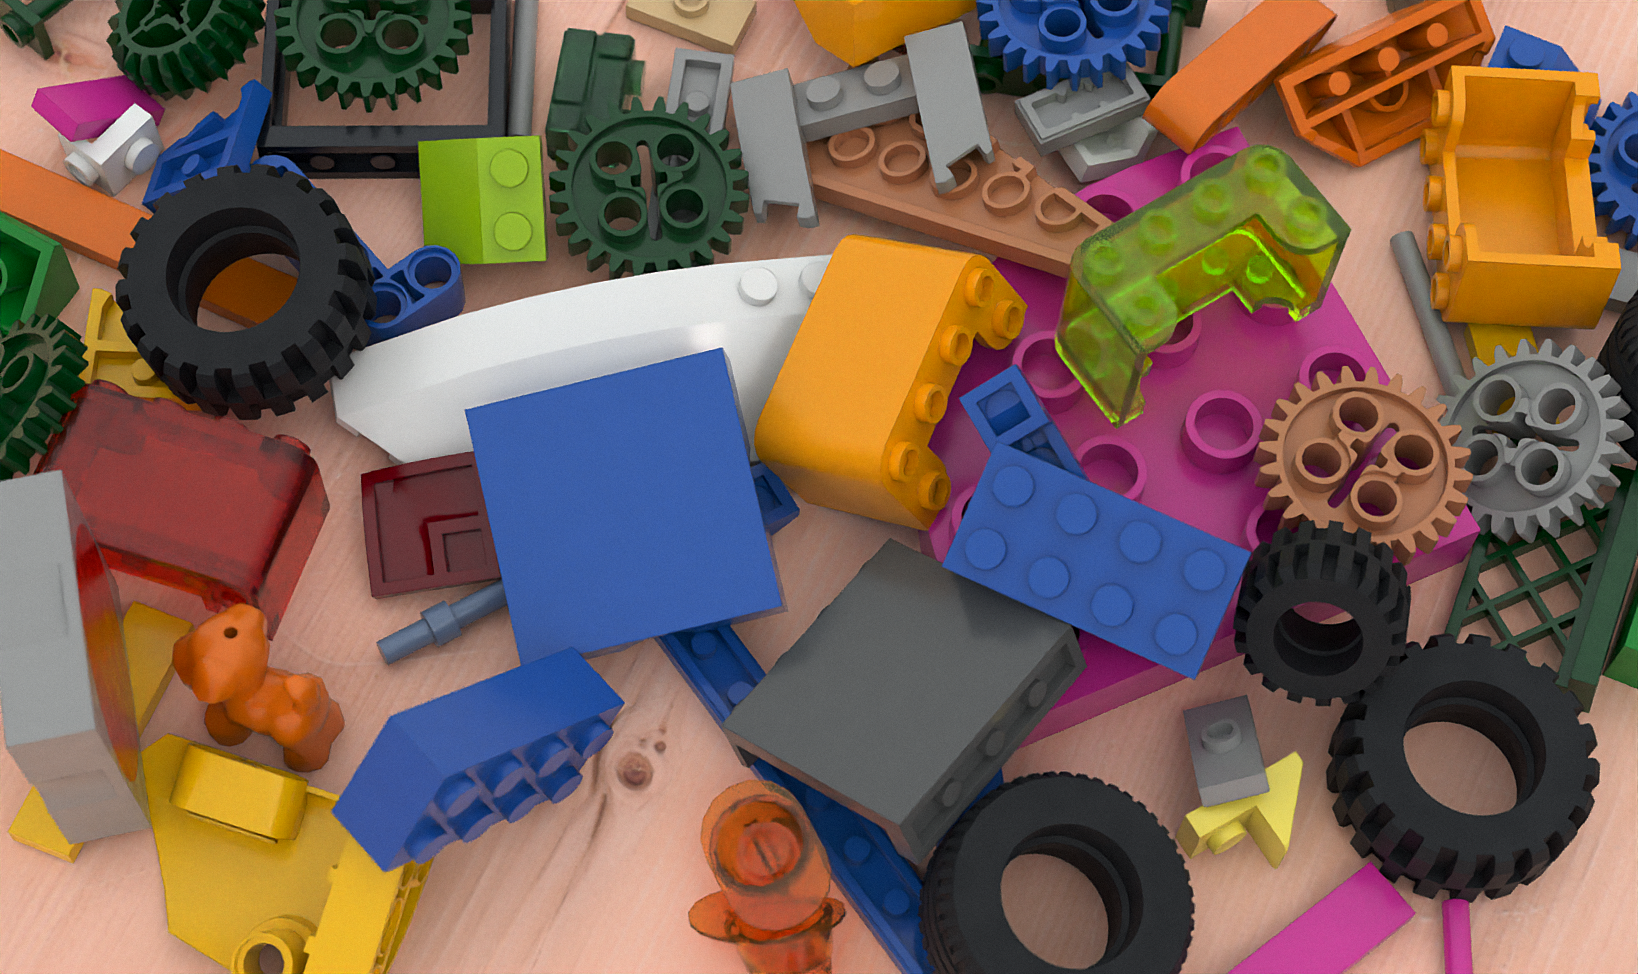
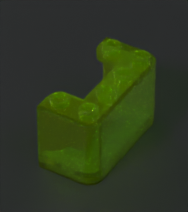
M1256 144L1244 148L1088 237L1075 248L1070 261L1054 334L1055 348L1063 362L1117 429L1143 413L1146 401L1140 390V381L1149 375L1153 363L1147 354L1164 345L1172 337L1176 324L1232 290L1251 314L1262 308L1263 304H1279L1289 308L1288 313L1295 322L1301 320L1321 308L1351 228L1295 161L1282 149L1264 144Z

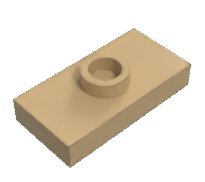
M629 0L626 4V18L716 52L731 55L736 53L756 15V1Z

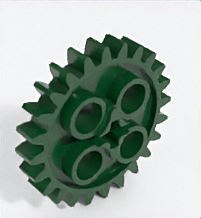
M280 0L282 8L274 10L277 26L275 36L279 52L283 54L287 71H296L299 86L303 89L315 84L318 100L322 102L337 92L341 109L347 110L355 98H363L367 113H372L377 99L382 98L386 99L392 111L397 110L399 104L398 95L404 93L416 103L421 102L420 86L423 84L440 91L443 88L440 71L450 74H457L459 72L457 55L469 54L467 36L472 35L474 32L470 0ZM347 45L345 48H336L338 46ZM399 47H408L406 49H397Z
M637 96L632 98L631 113L622 114L619 108L611 102L608 103V121L603 123L590 113L586 115L588 135L570 130L568 132V145L572 151L557 150L555 153L556 167L561 171H554L549 174L550 190L556 192L549 196L550 211L552 214L560 215L555 219L557 235H571L568 240L570 255H579L589 250L586 257L587 270L592 273L606 263L609 265L610 280L620 279L625 271L633 273V276L660 271L691 268V264L695 262L700 266L714 265V256L711 249L729 255L732 239L728 234H742L744 218L740 214L748 212L749 194L742 192L748 189L749 174L748 171L738 169L742 163L741 149L726 150L729 145V131L723 129L710 135L711 115L705 113L694 122L688 120V103L683 102L674 114L666 113L664 97L660 96L657 98L652 111H644L642 103ZM640 145H645L649 150L653 192L657 197V217L662 238L659 240H654L650 236L646 196L641 184V164L637 152V147ZM671 155H680L689 162L685 165L674 167L664 164L662 160ZM609 163H621L628 167L626 171L620 174H608L601 170L603 166ZM679 210H690L699 217L694 221L684 223L674 220L670 215ZM629 218L634 220L637 225L632 229L624 231L612 228L609 223L614 219Z
M34 313L26 323L19 319L15 320L8 335L0 330V481L13 479V475L17 471L26 475L30 469V458L35 453L39 455L47 453L48 449L45 441L50 434H58L63 431L64 427L59 423V420L63 414L76 408L77 404L71 401L70 397L85 385V381L78 377L89 365V362L82 357L88 349L80 341L82 336L48 313L42 318Z

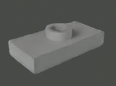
M1126 62V79L1120 80L1109 71L1103 73L1102 88H1097L1090 77L1081 78L1078 91H1072L1067 79L1057 83L1052 90L1045 88L1015 100V114L1042 157L1142 116L1151 99L1128 62Z
M1247 695L1183 710L1198 791L1203 807L1227 803L1270 791Z

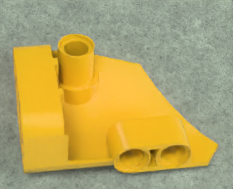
M167 733L141 751L150 819L160 861L168 932L225 967L232 974H264L260 967L259 957L261 950L267 943L277 947L283 955L284 970L282 974L389 973L416 911L434 857L420 865L411 861L384 873L332 814L331 811L340 795L308 785V779L291 772L171 733Z

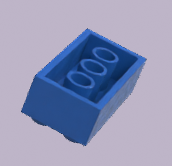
M997 441L942 567L1195 680L1253 552Z
M573 646L389 716L331 812L384 873L411 861L418 865L423 864L437 855L446 845L460 839L465 844L470 843L480 837L493 824L505 819L509 823H514L527 815L540 803L550 800L553 804H556L567 798L580 785L583 775L579 771L587 759L599 752L611 739L614 731L610 725L625 702Z

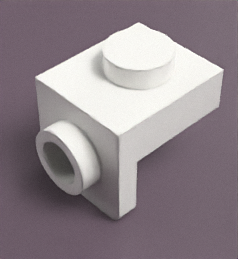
M135 103L92 144L86 139L70 142L61 133L58 134L67 156L63 160L67 170L83 185L90 187L96 183L113 197L137 175L147 172L156 162L159 153L164 150L153 116Z
M1140 116L1057 151L1080 183L1107 178L1124 169L1142 163L1158 130Z

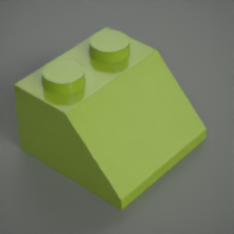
M542 136L418 141L424 246L438 245L448 248L456 255L460 264L547 261L549 257Z

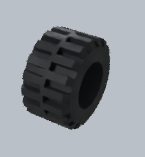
M1314 520L1299 523L1298 532L1292 533L1287 527H1284L1273 533L1271 544L1262 541L1254 550L1252 561L1248 562L1241 581L1233 621V629H1236L1234 644L1237 653H1245L1243 665L1251 675L1262 673V685L1273 693L1277 689L1282 688L1288 691V700L1301 703L1303 697L1314 698L1316 706H1331L1332 698H1341L1344 704L1359 701L1360 690L1362 689L1371 695L1383 687L1384 676L1392 678L1398 670L1400 656H1404L1411 605V586L1406 585L1407 572L1403 563H1392L1394 551L1385 542L1376 546L1371 544L1372 533L1360 527L1353 534L1343 531L1344 522L1329 520L1328 528H1317ZM1308 602L1328 603L1343 609L1353 619L1338 624H1321L1302 617L1292 607Z

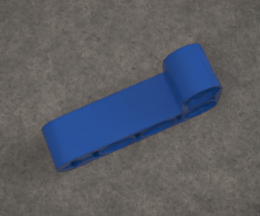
M267 155L255 160L251 164L275 166L281 178L285 172L289 171L306 177L295 163L279 155ZM356 234L372 266L375 282L371 288L377 297L376 315L371 320H365L372 332L366 347L456 317L462 312L466 302L460 262L456 255L448 248L438 245L424 246L387 269ZM285 256L299 272L300 262ZM435 281L446 282L445 285L439 288L430 289L425 287L427 284ZM383 315L397 316L394 320L387 323L374 322Z

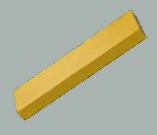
M133 601L123 619L140 739L176 671L172 665L173 645L179 638L194 631L195 627L189 621ZM34 786L29 791L8 830L13 840L70 863H74L85 843L81 842L71 845L68 843L49 814L40 793Z

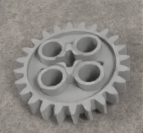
M1546 338L1539 352H1537L1536 348L1527 339H1521L1516 356L1513 357L1501 345H1497L1494 352V364L1487 366L1482 360L1475 357L1472 359L1473 369L1476 374L1474 377L1468 380L1461 375H1453V382L1460 390L1456 397L1438 395L1436 400L1440 404L1444 403L1447 406L1446 410H1448L1445 417H1442L1439 423L1441 426L1461 425L1462 431L1453 446L1468 448L1471 451V455L1462 469L1472 473L1473 479L1463 494L1469 498L1466 506L1481 529L1480 534L1484 535L1491 529L1492 533L1501 541L1508 542L1516 529L1517 534L1526 542L1533 543L1538 525H1541L1549 534L1556 538L1560 536V518L1567 516L1574 523L1581 526L1584 524L1580 506L1587 502L1594 507L1602 509L1605 504L1596 490L1601 484L1610 487H1619L1621 484L1609 469L1611 464L1630 462L1631 457L1621 447L1616 445V442L1624 441L1634 436V431L1624 421L1619 420L1627 415L1631 409L1620 396H1616L1621 387L1609 374L1604 375L1606 369L1594 357L1585 360V355L1572 344L1562 353V349L1552 339ZM1515 397L1512 407L1507 412L1497 415L1500 405L1505 400ZM1575 405L1572 416L1565 422L1556 424L1559 413L1563 409ZM1480 429H1487V430H1494V431H1496L1498 434H1496V433H1493V434H1476V433H1477ZM1536 434L1540 436L1545 442H1540L1537 439H1534ZM1509 438H1513L1517 441H1520L1518 443V446H1516ZM1579 445V448L1576 451L1572 452L1559 450L1557 448L1561 446L1569 447ZM1498 456L1495 467L1490 472L1480 475L1484 463L1488 459ZM1558 465L1555 476L1549 482L1539 485L1542 473L1547 468Z

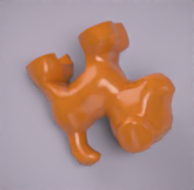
M243 603L232 605L225 611L213 615L201 623L196 630L182 636L174 643L172 665L182 683L193 691L197 699L201 702L210 703L206 708L204 724L209 734L219 745L232 747L244 743L254 731L260 735L271 736L277 743L283 746V760L291 770L308 773L321 769L329 759L331 745L345 726V720L339 703L330 698L321 677L310 673L293 674L284 669L267 666L271 645L267 638V620L261 610Z

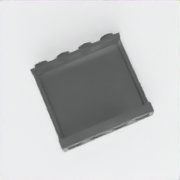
M889 538L879 551L863 564L858 574L831 604L819 613L817 619L794 645L778 658L774 667L746 698L734 707L732 713L720 726L743 766L750 768L758 758H761L885 828L897 853L919 865L1084 671L1087 664L1071 624L942 567L943 563Z

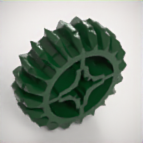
M116 0L115 3L119 13L107 21L113 32L106 41L112 48V58L117 62V67L140 90H145L149 95H159L166 101L175 95L188 100L196 88L208 93L212 82L216 79L222 78L228 81V71L235 64H246L243 56L246 49L259 45L255 32L261 30L266 25L261 15L266 7V3L264 0Z

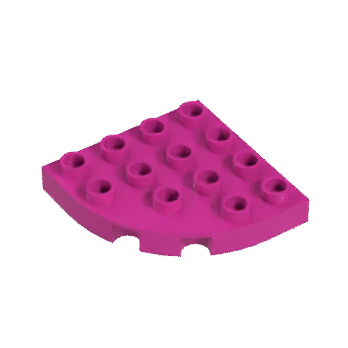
M1237 126L1216 134L1207 144L1194 150L1189 155L1180 148L1124 169L1074 194L1114 222L1118 240L1088 285L1001 257H997L992 263L1028 307L1024 314L1021 332L1004 349L994 350L985 348L975 338L973 339L971 354L962 365L948 397L946 412L937 423L927 446L942 460L946 467L947 475L951 481V493L947 504L939 511L929 530L918 529L922 554L941 563L944 562L991 455L959 398L1015 364L1019 366L1041 399L1091 482L1253 553L1262 541L1272 543L1273 533L1278 531L1277 527L1285 511L1283 509L1264 510L1262 505L1267 493L1271 489L1255 486V478L1259 468L1263 465L1254 462L1253 459L1259 442H1264L1259 438L1265 419H1272L1271 413L1276 401L1279 398L1289 401L1288 398L1292 388L1297 382L1311 390L1315 375L1319 371L1326 374L1331 382L1336 384L1343 366L1350 368L1356 381H1363L1370 367L1376 368L1379 384L1387 386L1391 380ZM1342 421L1347 428L1353 431H1365L1360 424L1354 421ZM1387 428L1374 443L1370 453L1360 467L1355 471H1350L1343 488L1328 502L1330 507H1339L1349 495L1355 482L1366 467L1370 464H1375L1382 447L1397 433L1393 428ZM1396 458L1406 468L1420 469L1414 461L1408 458ZM1304 466L1313 476L1318 478L1329 477L1320 467ZM1359 504L1366 513L1372 516H1384L1383 512L1373 504ZM1465 506L1460 516H1454L1457 522L1449 536L1446 538L1438 535L1439 540L1430 554H1426L1416 547V553L1410 564L1404 566L1407 572L1406 585L1463 562L1481 531L1467 506ZM1295 527L1290 531L1292 533L1298 532V527ZM1393 554V562H1392V563H1398L1399 561L1397 560V558H1396L1395 555ZM1242 578L1199 673L1245 654L1237 653L1234 644L1236 629H1233ZM1308 602L1292 607L1299 615L1316 623L1345 612L1337 606L1322 602ZM1072 625L1087 667L1017 750L1189 677Z

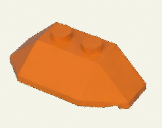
M1426 0L1393 12L1295 60L1273 82L1297 138L1353 167H1362L1421 137L1424 128L1432 129L1431 105L1433 94L1436 89L1444 90L1451 65L1481 67L1484 55L1489 54L1496 37L1482 0Z

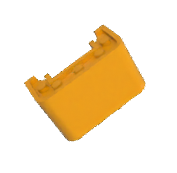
M1451 65L1444 90L1436 89L1434 91L1431 105L1432 129L1424 128L1422 130L1419 160L1420 164L1429 165V175L1426 176L1423 188V209L1425 212L1433 213V223L1430 224L1427 233L1426 253L1428 260H1436L1437 272L1433 274L1431 281L1430 304L1432 309L1440 310L1443 322L1594 330L1598 325L1622 269L1619 244L1608 243L1607 237H1597L1588 159L1596 137L1595 130H1589L1588 124L1584 123L1590 104H1598L1601 97L1598 73Z
M858 234L847 235L839 242L830 259L760 414L754 435L757 456L763 464L809 504L928 531L939 511L945 507L949 500L951 481L942 460L927 445L937 423L946 412L948 397L962 365L971 354L973 339L975 338L985 348L994 350L1004 349L1021 332L1024 314L1028 305L983 255Z

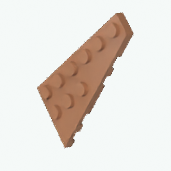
M877 56V57H875L873 60H871L870 62L861 64V65H859V66H857V67H861V66H864V65H868V64H872V63L878 62V61H879V58H878V56ZM849 65L846 70L853 69L854 67ZM920 113L806 143L815 199L1088 285L1118 240L1114 222L1065 187L1055 188L1038 176L1034 165L1021 156L1015 159L1000 148L999 141L991 135L995 161L988 164L983 160L982 154L977 149H974L948 167L955 177L957 187L948 193L940 195L934 179Z

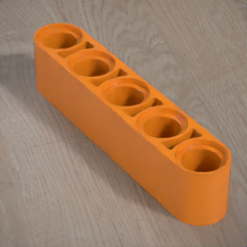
M1264 0L1168 80L1151 100L1142 118L1185 153L1191 154L1194 150L1207 144L1216 134L1274 85L1273 81L1295 60L1309 54L1329 31L1338 15L1319 0Z

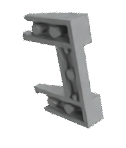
M963 21L904 36L907 54L805 82L793 84L789 70L785 68L730 83L745 171H748L749 174L748 187L757 222H766L768 204L799 207L797 220L800 227L814 228L820 226L806 143L908 115L920 113L939 195L948 193L957 187L955 177L948 167L974 149H977L982 154L983 160L988 164L994 162L995 156L977 73Z

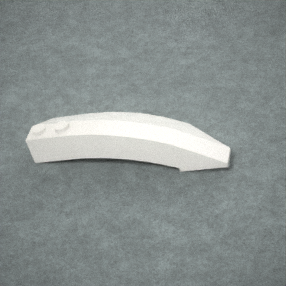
M833 254L723 263L642 274L532 296L444 320L365 347L362 351L356 350L351 352L349 356L355 364L353 368L341 380L335 375L329 379L336 423L356 437L360 433L387 451L389 453L388 459L396 465L470 452L474 450L465 409L722 347L731 362L751 448L750 465L751 467L761 463L754 445L755 428Z

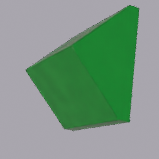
M0 211V330L8 335L15 320L19 319L26 323L34 313L41 318L48 313L56 319L80 287L61 243Z

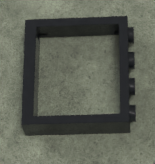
M267 0L261 84L272 92V96L257 139L256 147L259 158L267 155L286 157L295 163L308 179H420L418 141L507 137L512 0H470L471 14H491L488 125L287 126L291 71H287L283 54L279 52L275 36L277 26L274 18V10L280 9L282 6L280 0Z

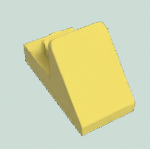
M1295 751L1267 767L1265 771L1270 791L1267 793L1210 807H1203L1202 805L1186 814L1175 838L1188 857L1191 859L1208 848L1213 855L1220 854L1242 840L1248 831L1271 866L1277 869L1289 847L1303 760Z

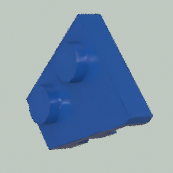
M256 79L249 81L241 88L242 98L237 110L226 119L212 111L187 136L178 139L161 153L155 164L142 205L155 213L157 210L153 203L167 191L173 197L186 188L183 181L200 173L204 179L217 176L216 169L219 167L238 164L242 173H250V161L272 92Z

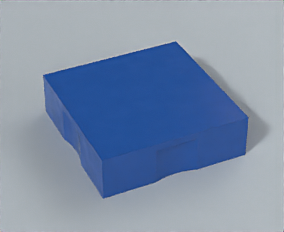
M722 347L465 409L521 666L572 646L587 660L625 651L644 640L667 634L683 632L700 633L788 612L768 521L760 508L751 470V448L730 359Z

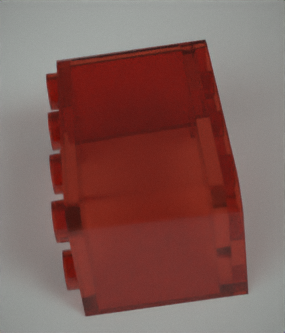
M95 379L91 384L85 383L79 391L71 395L70 400L77 404L76 408L61 416L59 423L63 425L64 429L61 433L51 435L47 443L48 451L45 455H41L32 475L62 469L110 569L201 596L206 610L219 613L222 606L228 609L232 605L240 603L259 609L267 620V638L273 641L330 509L320 469L315 459L310 456L311 449L301 440L288 435L278 434L271 438L251 432L245 425L229 417L215 416L211 420L191 414L180 404L166 398H154L151 402L128 395L123 388L106 380Z

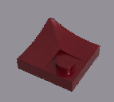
M474 451L410 462L361 474L364 534L372 598H387L502 579Z

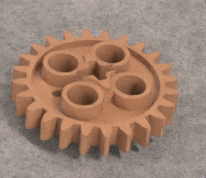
M1343 366L1336 384H1333L1326 374L1319 371L1315 375L1311 390L1299 382L1295 383L1288 398L1289 401L1279 398L1271 413L1272 419H1265L1259 438L1264 442H1259L1253 459L1254 462L1263 465L1259 468L1255 478V486L1271 489L1267 493L1262 506L1264 510L1283 509L1285 511L1277 527L1278 530L1287 527L1289 530L1295 527L1299 528L1300 522L1311 520L1315 521L1317 528H1328L1329 520L1344 522L1343 531L1353 534L1360 527L1372 533L1371 544L1376 546L1385 542L1394 551V555L1399 562H1402L1404 566L1409 565L1416 553V547L1424 553L1430 554L1439 540L1438 535L1446 538L1449 536L1457 522L1454 516H1460L1469 498L1463 493L1469 487L1473 474L1462 468H1464L1471 451L1468 448L1453 446L1462 431L1461 425L1441 426L1439 422L1447 406L1444 403L1428 409L1421 403L1427 390L1424 386L1415 389L1409 395L1401 392L1403 383L1401 374L1397 373L1386 386L1379 384L1375 367L1369 368L1363 381H1356L1350 368ZM1342 421H1354L1360 424L1365 431H1353L1347 428ZM1387 428H1393L1397 433L1382 447L1375 464H1370L1366 467L1355 482L1349 495L1339 507H1330L1328 502L1343 488L1350 471L1358 469L1381 434ZM1396 458H1408L1414 461L1420 469L1406 468ZM1304 466L1320 467L1329 477L1318 478L1313 476ZM1359 504H1373L1383 512L1384 516H1372L1366 513Z

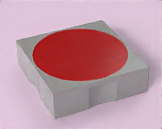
M61 469L0 481V701L6 748L28 782L38 790L49 814L71 845L152 827L118 585Z

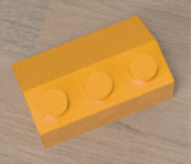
M793 0L815 43L854 68L870 62L875 57L904 44V36L937 28L977 8L976 0Z

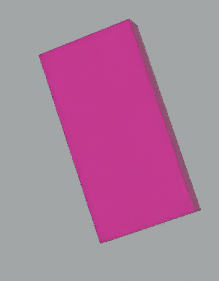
M125 75L37 88L31 107L70 142L100 137L134 103L153 116L156 127L159 126L165 111L164 107L144 90H140Z

